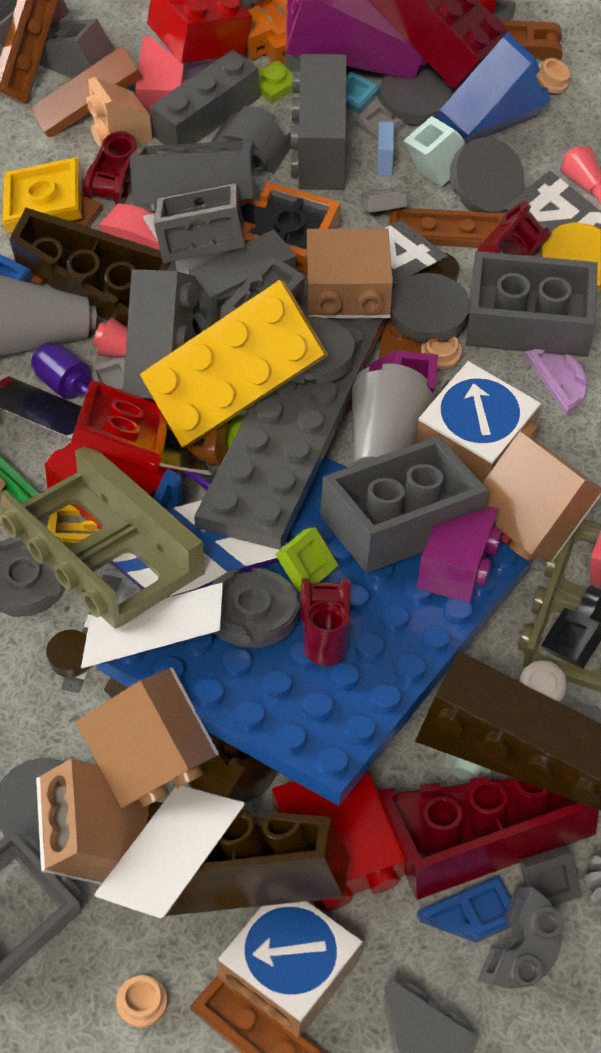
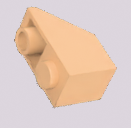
M97 77L88 79L90 96L86 100L95 123L91 125V132L99 147L102 146L103 140L107 135L117 131L132 134L136 139L137 146L152 140L150 115L133 91Z

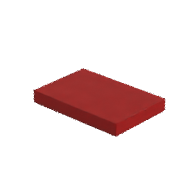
M93 380L89 383L71 442L157 472L162 459L168 423L156 402Z

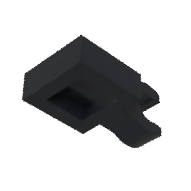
M591 585L585 591L581 603L575 612L567 608L563 609L541 644L547 652L584 669L601 641V589Z

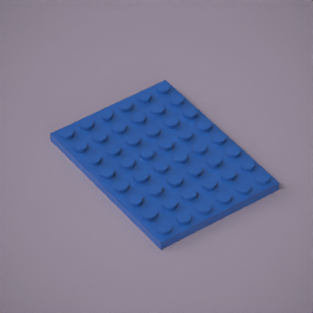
M324 457L285 541L289 543L303 530L316 527L339 565L319 583H340L342 578L350 579V620L347 651L341 662L335 665L324 666L311 662L305 656L303 650V620L300 619V593L296 590L299 602L298 623L289 636L276 644L261 648L239 647L223 641L213 632L97 664V670L125 686L131 687L142 679L173 667L196 710L195 713L200 717L207 732L339 806L448 672L458 652L463 653L528 573L531 569L532 560L528 561L521 557L508 544L501 541L497 555L488 554L487 559L492 560L486 586L477 585L471 603L417 589L422 553L366 574L320 516L323 476L347 468ZM280 562L258 567L282 575L293 585Z

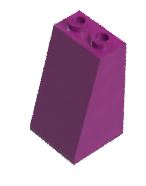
M287 0L285 54L301 57V54H346V66L407 79H415L420 65H426L427 61L369 0Z

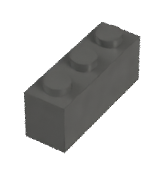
M231 50L150 106L153 136L164 145L199 142L219 128L231 112H239L243 106H250L260 99L259 68L236 51Z
M132 269L123 391L145 399H153L139 374L195 337L192 320L193 308L198 301V288L195 284L196 276L178 271Z

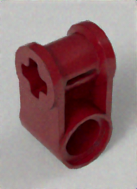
M117 131L107 135L103 140V144L93 164L90 165L85 175L83 194L85 197L93 199L97 196L113 200L115 205L118 203L125 204L132 187L130 156L137 148L136 139L132 134Z
M523 201L504 215L499 225L480 244L477 251L500 253L501 249L503 254L531 256L536 249L548 240L552 232L548 226L542 227L530 212V204L527 201Z
M308 577L301 578L300 619L303 620V650L305 656L315 664L324 666L335 665L341 662L346 655L350 620L349 578H342L340 583L311 582Z

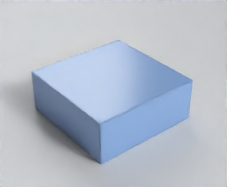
M378 122L377 176H392L394 122Z

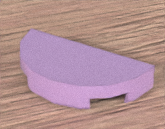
M538 349L525 351L524 356L563 412L568 415L577 409L586 395L587 377L582 366L568 354L561 356L557 353L544 352L545 350Z

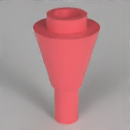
M581 146L574 147L563 157L562 161L564 163L560 171L587 192L593 194L601 204V169L591 146L583 148Z
M113 317L109 319L107 324L101 322L93 340V345L98 346V355L125 357L127 327Z

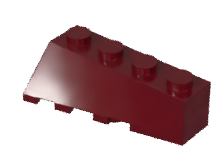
M488 776L469 778V784L440 787V782L420 785V790L397 793L396 788L378 790L379 798L405 857L404 874L416 900L518 864L521 859L595 836L597 832L598 809L582 805L571 799L514 778L495 781L489 780Z

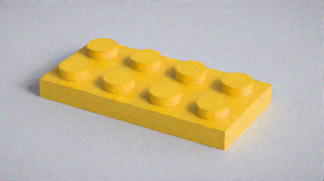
M278 280L139 375L181 447L188 448L329 355L285 281Z

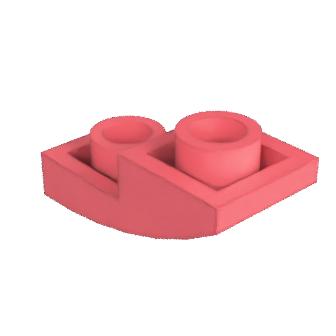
M118 203L98 224L101 232L160 250L157 239L143 219L144 215L156 213L155 211H147L142 207Z

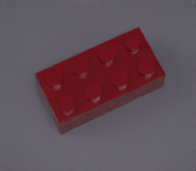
M369 0L453 89L470 76L508 32L503 22L497 16L491 14L479 0Z

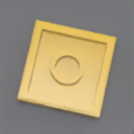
M78 157L4 172L2 224L7 234L14 231L26 207L67 221L82 219V166Z

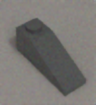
M98 19L58 22L49 30L39 65L73 79L115 51Z

